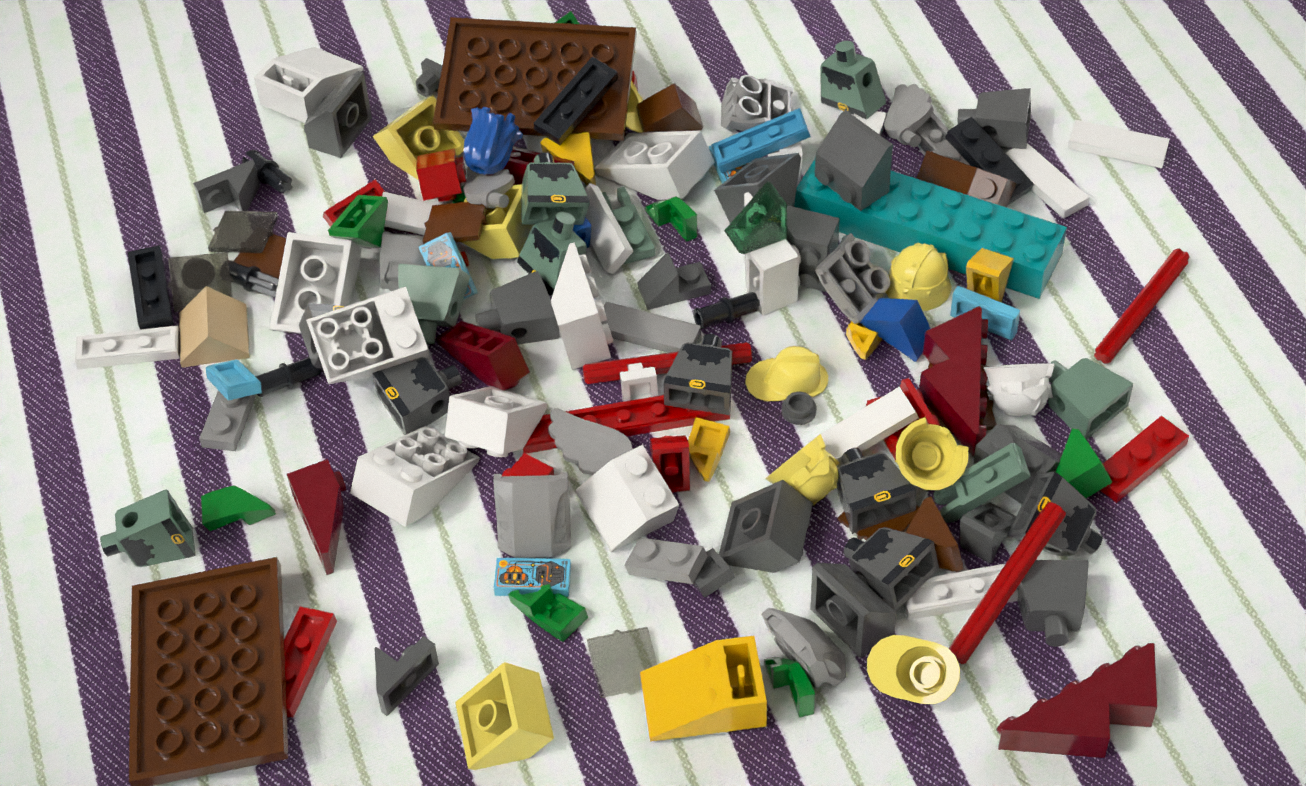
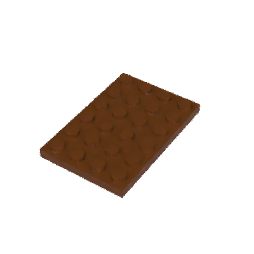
M450 17L433 118L434 130L468 132L473 120L471 109L487 107L490 108V113L503 115L504 120L509 113L515 115L514 123L519 127V131L523 135L544 136L535 131L534 122L593 56L618 72V80L571 134L589 132L590 139L624 141L637 37L636 27Z
M273 557L132 585L129 783L131 786H153L288 759L282 574L278 558Z

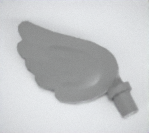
M901 84L895 88L893 101L884 121L885 130L890 138L897 139L903 145H910L912 147H917L921 142L920 136L915 134V131L927 121L934 111L930 95L924 89L919 88L917 84H912L908 87L905 84Z
M468 167L467 182H465L463 189L466 200L470 204H483L488 208H505L509 203V198L504 194L513 186L515 180L513 175L509 174L508 169L500 170L494 174L483 175L472 171Z
M554 408L551 411L550 419L552 423L548 428L549 435L555 439L556 447L563 452V458L567 462L578 464V468L583 474L594 475L610 460L632 450L631 441L628 437L613 428L581 419L559 408Z

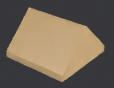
M206 286L179 313L181 367L250 358L246 304Z

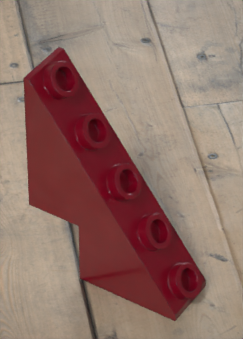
M980 306L925 331L923 355L930 361L933 367L921 372L919 390L923 395L924 402L932 408L963 446L968 447V452L972 457L975 455L976 445L986 436V425H979V420L985 419L987 399L980 397V391H986L987 374L985 371H981V365H986L988 345L981 344V339H987L988 319H982V308Z
M1148 643L1143 647L1139 645L1132 647L1124 654L1122 659L1111 665L1109 663L1102 664L1090 677L1083 681H1072L1061 690L1060 694L1049 700L1047 698L1040 699L1030 707L1028 712L1017 718L1011 716L1002 721L996 729L1000 735L998 750L1105 758L1110 740V724L1152 727L1157 710L1155 643Z

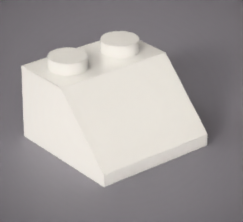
M491 386L452 395L449 397L445 437L457 440L458 444L466 448L480 447L486 449L488 455L507 457L508 453L524 448L547 410V402L503 391Z
M643 445L610 460L578 487L575 492L610 552L673 522L679 507V503Z

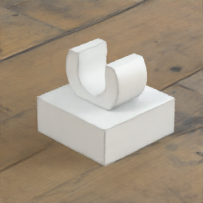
M642 363L628 365V371L620 372L623 402L658 396L657 375L654 367L643 369Z

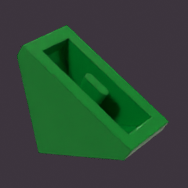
M357 195L328 229L329 236L352 240L357 246L381 248L388 207L387 197Z
M1072 428L1056 473L1061 475L1082 496L1087 498L1111 484L1112 480L1080 430Z

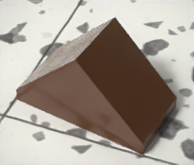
M675 83L641 101L636 106L643 132L699 131L703 128L696 102Z
M932 497L925 498L905 533L934 541L939 568L954 572L964 570L957 542Z

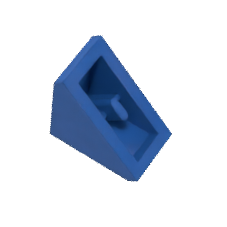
M879 298L860 322L869 330L877 332L880 338L914 362H917L923 354L925 331L931 329L918 300Z

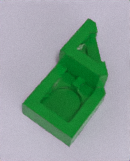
M677 196L645 206V211L658 227L670 222L686 242L697 237V214Z
M235 485L201 496L202 524L209 531L241 518L248 525H252L276 515V511L272 506Z
M550 584L542 585L538 592L520 594L519 590H514L508 594L510 602L542 629L562 642L588 619L585 607L560 593L554 594Z
M780 657L764 659V665L772 688L788 686L799 718L814 714L815 692L800 664Z

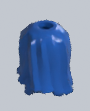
M477 107L471 109L473 120L464 141L463 157L465 163L472 171L478 174H494L504 169L514 144L523 138V134L514 123L515 115L512 113L507 114L504 120L503 115L490 113V108L483 107L480 109Z

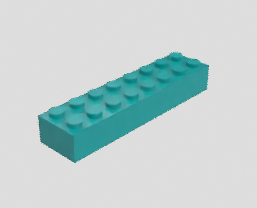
M815 159L798 184L795 195L794 207L840 218V233L846 235L852 233L855 238L897 252H901L903 249L916 243L933 245L937 248L938 253L946 254L948 269L966 274L968 261L981 248L1012 257L1014 260L1006 288L1040 299L1062 256L1067 230L1065 226L891 171L889 192L860 211L852 204L845 202L830 187L819 182L815 177Z

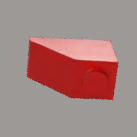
M686 435L650 438L651 459L671 492L690 491L689 442Z

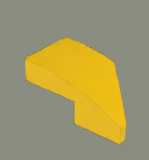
M851 321L848 324L846 336L859 357L866 360L882 341V338L878 336L877 332L869 330L860 322L854 324Z
M696 417L688 439L689 458L703 480L710 482L729 438L730 426Z

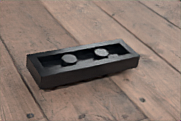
M592 56L534 122L535 131L561 145L618 80V72Z
M972 117L948 130L945 136L946 140L970 166L1017 183L1009 204L1031 191L1034 183Z
M161 246L129 251L128 259L139 329L174 325Z

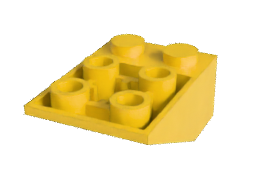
M754 636L715 640L640 672L650 742L766 727L767 700Z

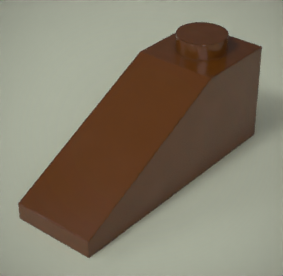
M926 151L916 179L1006 208L1017 184L1007 178L930 151Z

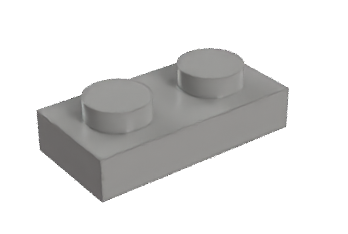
M218 390L199 438L201 446L203 448L236 451L253 406L255 395L228 401Z
M639 537L624 566L629 575L693 584L708 555L703 546Z

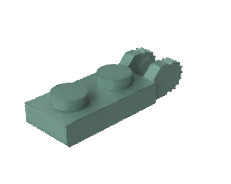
M625 187L617 188V199L621 207L613 210L606 192H602L633 249V253L624 264L656 256L654 244L635 205L631 204Z
M1010 443L967 468L953 485L941 490H935L933 495L935 502L940 505L947 504V506H943L939 511L945 523H954V521L961 519L968 511L970 512L1031 477L1021 447L1016 443Z

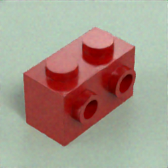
M455 148L417 157L416 172L423 201L435 198L439 202L455 199L457 197L456 194L462 193V183L467 182V172L463 156L457 157Z

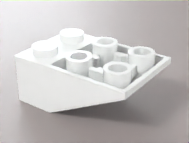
M316 47L273 58L254 76L260 105L305 123L307 118L312 116L321 105L323 98L328 96L336 85L357 71L362 72L363 66Z
M749 192L744 193L746 293H756L760 300L758 311L764 316L797 302L798 286H800L798 273L801 256L796 246L790 245L785 239L781 227L777 223L774 224L767 216L763 204L757 203Z
M575 243L569 244L551 298L552 308L572 370L583 367V365L588 363H596L611 358L607 344L613 343L608 323H601L607 320L602 301L600 299L594 301V298L599 296L594 278L592 276L586 278V274L591 273L585 254H578Z
M406 287L306 320L328 384L373 377L372 373L421 357L428 358L430 361L429 350Z
M424 426L359 456L350 494L406 527L427 516L479 462L480 457L468 451L466 447L440 435L436 429Z

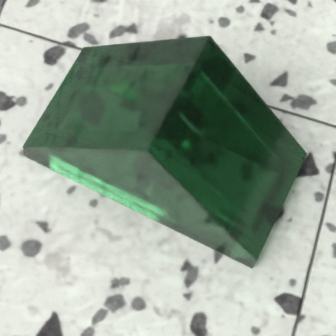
M767 181L724 232L738 252L743 255L787 238V204L773 184Z

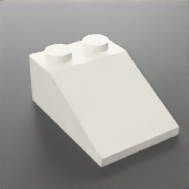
M701 131L628 133L624 137V141L619 142L599 163L595 171L600 176L654 199L664 200L677 196L682 200L689 194L691 188L705 177L706 172L715 162Z
M288 232L270 330L301 334L299 322L308 303L348 306L356 283L362 250L352 240Z

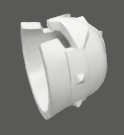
M1016 364L984 367L989 379V387L987 389L993 394L997 407L1008 416H1036L1044 408L1048 398H1053L1049 378L1052 376L1054 364Z

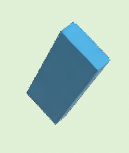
M799 108L713 143L711 146L721 173L751 162L755 158H761L811 136Z

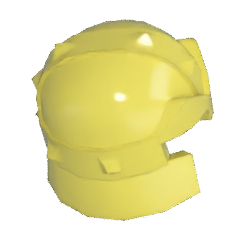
M916 243L903 249L891 261V269L888 272L890 287L885 292L890 299L918 300L922 311H928L941 306L949 298L952 289L948 277L946 254L938 253L937 248L933 245Z
M924 417L912 422L901 433L896 445L895 462L898 464L901 474L911 484L924 490H941L953 485L963 475L968 464V447L963 445L957 446L954 437L947 428L928 424Z
M820 434L765 479L772 484L784 480L815 505L830 491L837 488V465L840 462L825 450L826 446Z

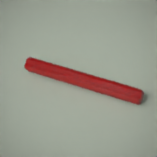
M1180 248L1172 251L1095 348L1094 357L1096 360H1101L1104 364H1108L1114 359L1187 266L1188 259L1190 258L1188 252H1183Z
M748 342L721 346L732 351V365L752 361V349ZM679 351L588 363L583 365L584 381L586 384L620 380V372L628 371V365L642 363L643 369L654 367L656 375L667 374Z
M1048 502L948 648L956 656L958 663L962 665L967 663L1065 518L1066 512L1059 505L1053 502Z

